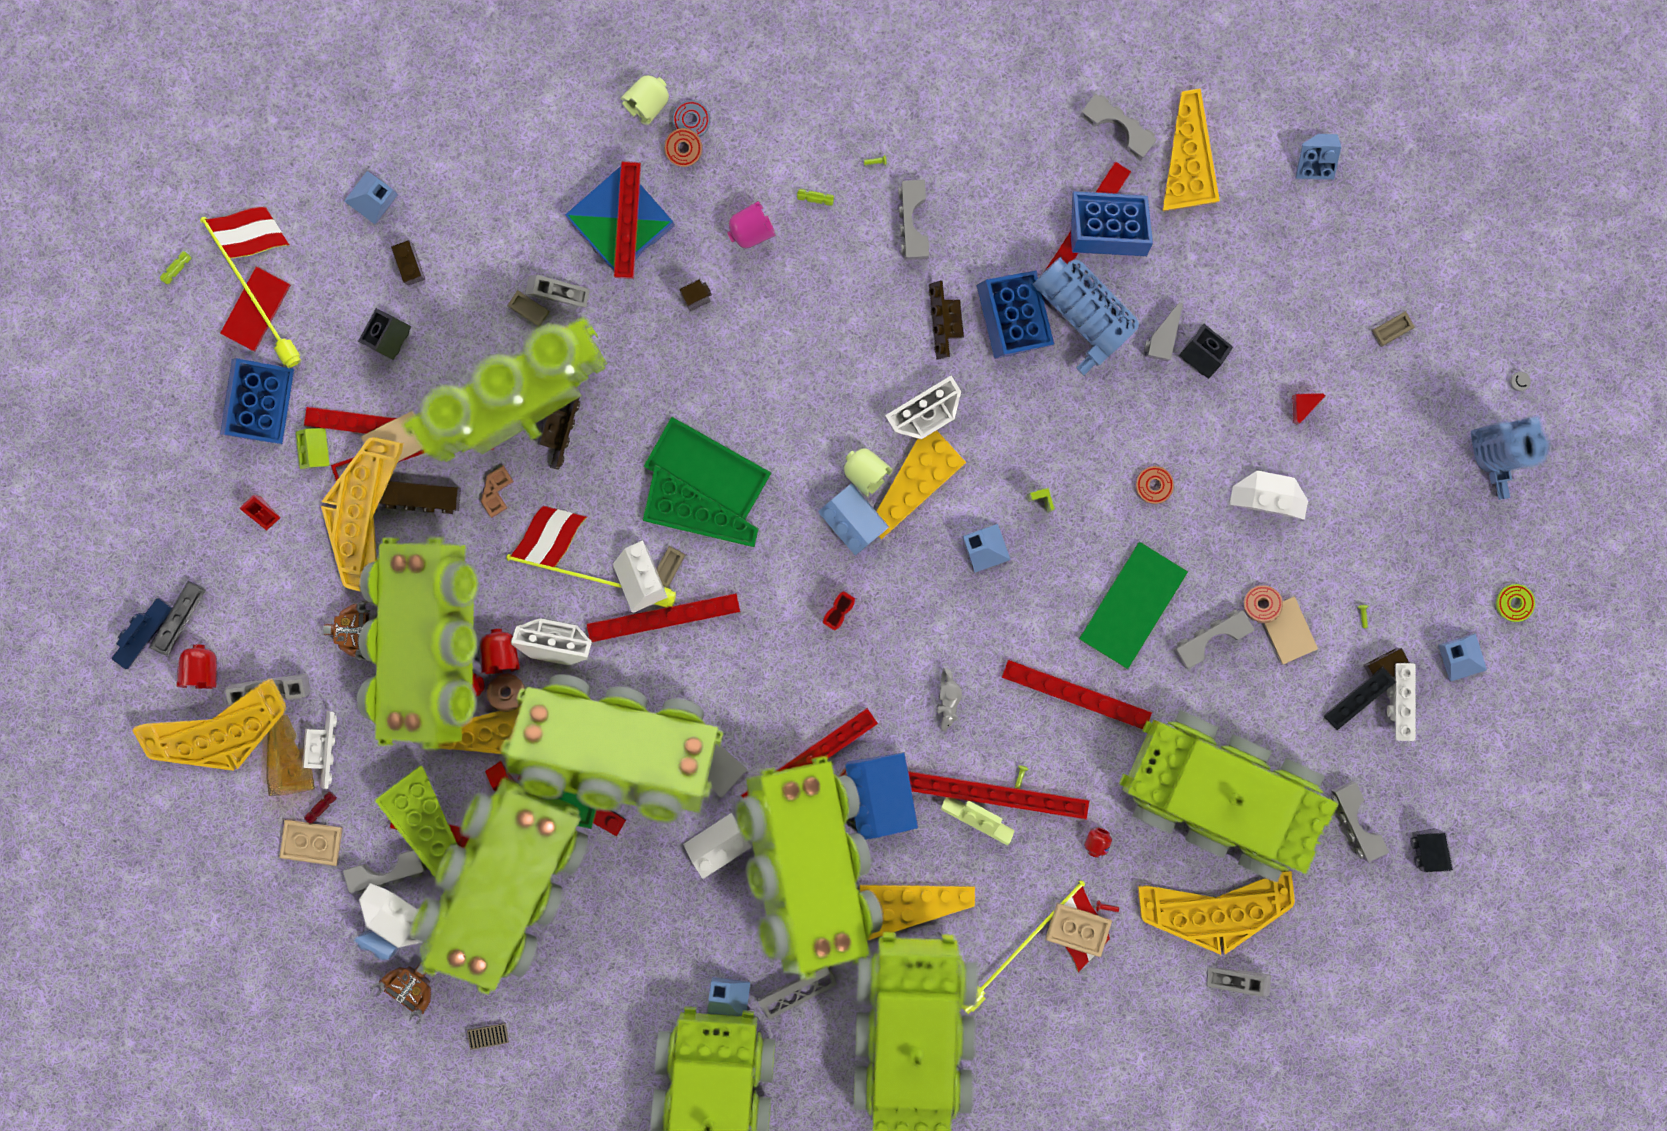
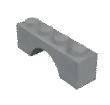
M1095 93L1081 112L1080 117L1094 127L1102 123L1118 125L1125 132L1127 138L1126 151L1141 161L1157 140L1154 137V133L1148 129L1144 130L1139 126L1140 124L1134 118L1129 119L1124 115V111L1121 108L1113 107L1108 103L1109 100L1103 95L1098 96Z
M925 180L902 181L901 187H898V198H902L903 205L899 206V217H903L904 225H900V235L904 236L905 244H901L902 255H905L906 260L929 259L928 237L920 234L912 223L914 210L926 201Z
M1234 609L1226 614L1227 618L1221 621L1219 618L1211 622V627L1207 630L1199 629L1193 633V638L1189 640L1184 638L1177 642L1178 646L1174 650L1184 667L1189 669L1205 660V646L1215 635L1226 634L1235 640H1239L1255 631L1245 612Z
M307 673L271 678L283 699L304 698L311 692ZM269 679L231 684L225 689L228 707L260 683Z
M1351 781L1331 790L1333 793L1331 799L1338 803L1337 806H1339L1342 812L1339 816L1342 822L1347 824L1350 829L1347 833L1351 841H1355L1358 846L1356 852L1359 858L1371 862L1390 853L1382 835L1367 833L1358 823V809L1365 799L1357 782Z
M409 850L399 854L397 865L389 873H377L371 870L366 863L347 868L343 873L349 893L356 892L357 895L364 893L370 883L382 888L386 886V882L393 881V884L404 881V877L410 875L411 878L420 877L423 875L422 872L427 870V867L414 850Z

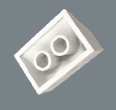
M643 540L625 548L615 560L613 566L631 612L634 613L667 598V594Z
M732 813L683 844L702 879L752 847V843L745 841L741 836L736 819Z

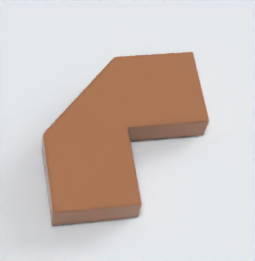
M504 465L486 477L481 503L491 518L508 508L498 491L514 482Z

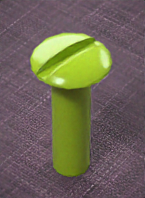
M885 154L882 158L864 160V165L882 163L885 166L887 165Z
M1368 605L1357 607L1361 610L1362 628H1368L1366 611L1369 607Z
M1023 765L1018 766L1020 771L1015 784V788L1018 789L1021 787L1025 771L1029 770Z

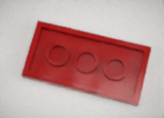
M257 266L247 282L250 291L269 321L272 322L291 284ZM245 288L220 334L255 352L269 326Z

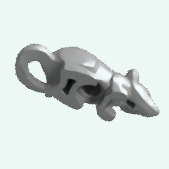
M943 668L939 690V700H942V702L937 705V713L943 712L941 720L942 731L948 729L958 719L956 710L962 698V690L953 680V675L949 668Z

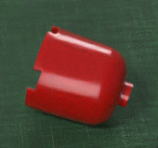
M499 628L492 629L490 634H486L481 638L479 644L481 674L503 673L502 669H511V672L520 670L517 648L511 644L512 634L502 632V629Z
M194 644L193 648L184 650L179 657L176 687L187 688V686H195V689L216 688V654L209 649H205V645Z

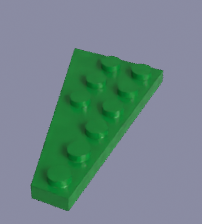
M655 465L643 521L755 547L759 531L758 527Z

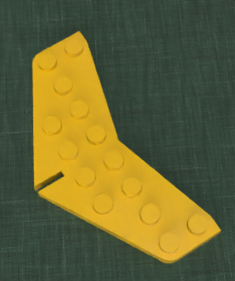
M377 437L367 439L322 500L324 503L337 505L336 508L321 506L342 584L348 589L361 592L360 577L364 567L371 562L377 561L374 513L402 454L404 443Z
M269 679L260 683L213 719L141 724L134 727L132 731L144 753L151 760L234 771L235 766L238 769L283 715L286 710V704L273 679Z
M1290 870L1282 871L1278 882L1262 878L1218 897L1149 885L1137 886L1140 915L1145 923L1220 955L1219 937H1222L1223 952L1226 955L1290 910L1295 904L1292 871Z

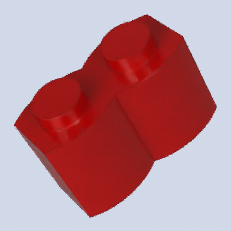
M845 591L841 592L836 597L833 608L825 614L823 624L834 631L842 625L845 614L853 608L855 598Z

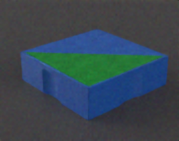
M621 166L565 214L568 220L595 248L613 271L615 268ZM641 184L635 260L639 258L646 248L655 244L675 226L673 220Z

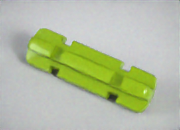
M798 189V200L804 201L806 199L807 202L825 203L828 206H832L834 203L833 195H824V193L815 191L806 192L804 189Z
M182 251L178 255L179 258L169 265L166 273L163 272L159 278L162 282L168 285L173 280L172 277H176L185 267L184 264L191 260V256L185 251Z

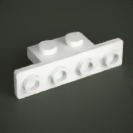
M1396 663V683L1387 689V696L1390 698V705L1387 706V715L1390 717V720L1395 721V740L1415 741V664Z
M326 711L325 730L305 729L302 767L321 768L320 787L323 789H328V784L332 782V774L329 773L330 765L333 764L334 759L333 754H331V748L335 744L333 727L337 723V717L333 711Z

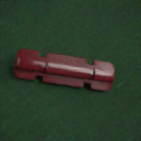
M331 791L328 792L324 799H321L311 809V812L304 816V819L309 824L314 823L317 819L316 817H319L330 806L329 804L337 799L336 795Z

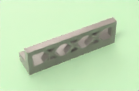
M829 966L814 970V977L807 979L798 978L760 997L758 1003L761 1009H764L768 1019L770 1020L836 986L837 982ZM827 975L832 983L826 986L818 984L819 979ZM809 984L814 985L813 992L809 995L801 993L803 987ZM791 993L797 994L795 1002L788 1003L783 1001L784 997ZM774 1002H779V1009L770 1013L767 1006Z

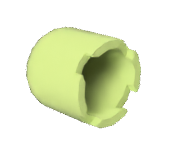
M642 76L620 97L621 100H624L622 105L632 116L637 114L641 117L642 120L640 122L642 124L649 125L668 103L669 93L666 89L667 84L660 77Z
M866 448L859 449L856 452L851 451L845 458L847 462L844 465V474L866 497L869 496V493L873 494L885 482L883 477L886 474L890 476L893 471L875 453Z

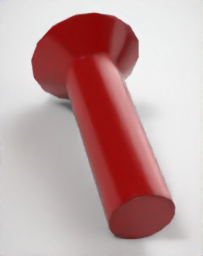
M1100 900L1096 903L1097 912L1100 909L1119 912V907L1102 904Z

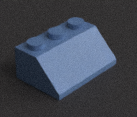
M852 483L818 511L855 556L889 528Z

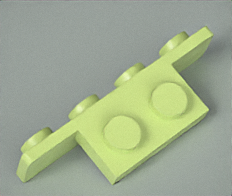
M945 797L941 807L942 811L1005 845L1010 844L1014 830L1002 824V818L969 800L965 804L955 798Z

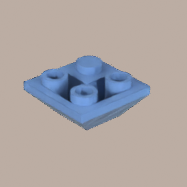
M1317 134L1302 144L1296 179L1334 180L1341 151L1338 134Z
M367 171L344 202L376 225L398 194Z
M998 524L962 536L974 573L1011 560Z
M1476 634L1438 645L1450 682L1487 670Z
M372 930L363 932L354 940V942L358 943L357 946L359 948L374 952V956L380 960H389L399 949Z
M712 977L708 1014L742 1016V1011H747L751 982Z

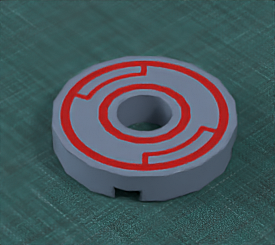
M695 100L680 103L672 116L675 130L680 128L691 129L699 137L707 132L711 123L707 108L701 102ZM695 115L697 117L696 123L688 124L686 122L687 116Z

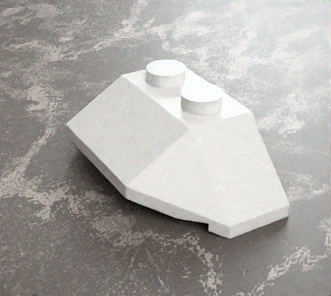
M949 376L885 416L896 433L923 439L955 419L961 390L953 377Z
M1255 471L1233 486L1229 505L1305 520L1308 500L1295 478Z
M539 618L524 625L516 626L511 644L532 659L569 666L588 659L592 641L576 625Z
M370 883L359 899L366 927L397 948L422 943L410 937L412 924L418 910L394 893Z

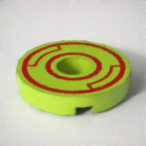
M1520 584L1507 585L1502 588L1495 601L1499 615L1511 622H1521L1528 619L1534 612L1536 605L1535 597L1531 590ZM1515 597L1520 600V606L1516 609L1511 606V600Z

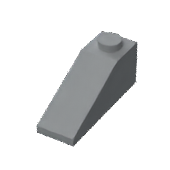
M531 275L528 277L525 295L586 308L590 289L540 275Z
M1178 303L1149 338V341L1146 340L1144 345L1146 357L1167 362L1171 360L1183 303Z
M1212 967L1208 969L1207 987L1260 997L1270 994L1271 975Z

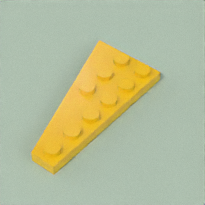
M1201 88L1180 93L1162 212L1218 203L1220 201Z
M937 430L923 439L916 440L876 512L889 526L888 529L878 536L881 540L966 464L965 460Z
M521 706L509 712L497 711L472 717L467 724L462 725L461 741L438 743L439 749L502 754L504 741H511Z
M860 885V892L869 890L876 896L882 911V927L880 931L872 933L868 940L883 936V932H896L975 906V886Z

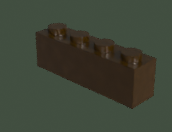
M389 481L379 504H385V508L388 509L404 506V510L415 511V508L418 507L423 508V512L434 513L435 509H440L443 514H453L454 511H459L461 488Z

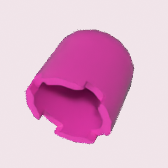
M759 201L734 214L729 220L730 231L727 234L732 243L736 241L742 248H751L776 236L768 215H764L762 211L763 206Z

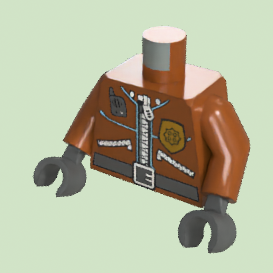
M361 601L348 606L340 611L339 616L334 617V624H324L323 634L334 636L333 642L338 644L340 650L361 661H367L359 650L358 640L363 625L369 621L370 610L366 609L368 601Z
M422 962L419 963L416 969L408 966L407 968L399 967L391 970L379 980V983L374 984L370 988V991L374 987L379 988V993L376 996H379L383 992V988H385V993L412 1011L409 1018L410 1021L413 1016L419 1018L416 1024L421 1022V1014H424L431 1002V987L429 986L431 981L424 977L426 973L423 972Z

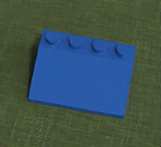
M1073 191L1071 217L1072 252L1147 257L1153 245L1148 196Z
M1036 270L986 279L976 285L994 359L1054 345L1043 296L1032 285L1038 279Z
M239 358L232 359L220 435L283 444L294 369Z
M905 752L853 760L845 764L847 776L854 782L859 795V812L855 816L857 833L867 840L918 829Z

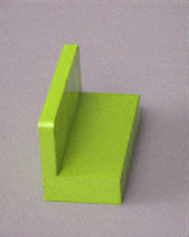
M316 428L295 431L299 468L309 469L329 466L326 429Z
M1049 488L1027 494L1028 502L1043 498L1047 513L1055 510Z

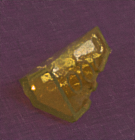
M282 715L268 732L266 779L269 796L290 795L315 789L312 768L302 767L303 759L301 755H303V748L298 749L294 740L297 735L288 715Z

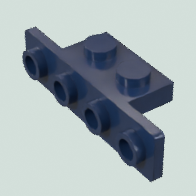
M156 598L146 613L135 614L129 621L131 623L129 627L118 635L119 640L116 645L119 646V649L113 655L112 660L125 670L129 669L163 624L172 607L160 598Z

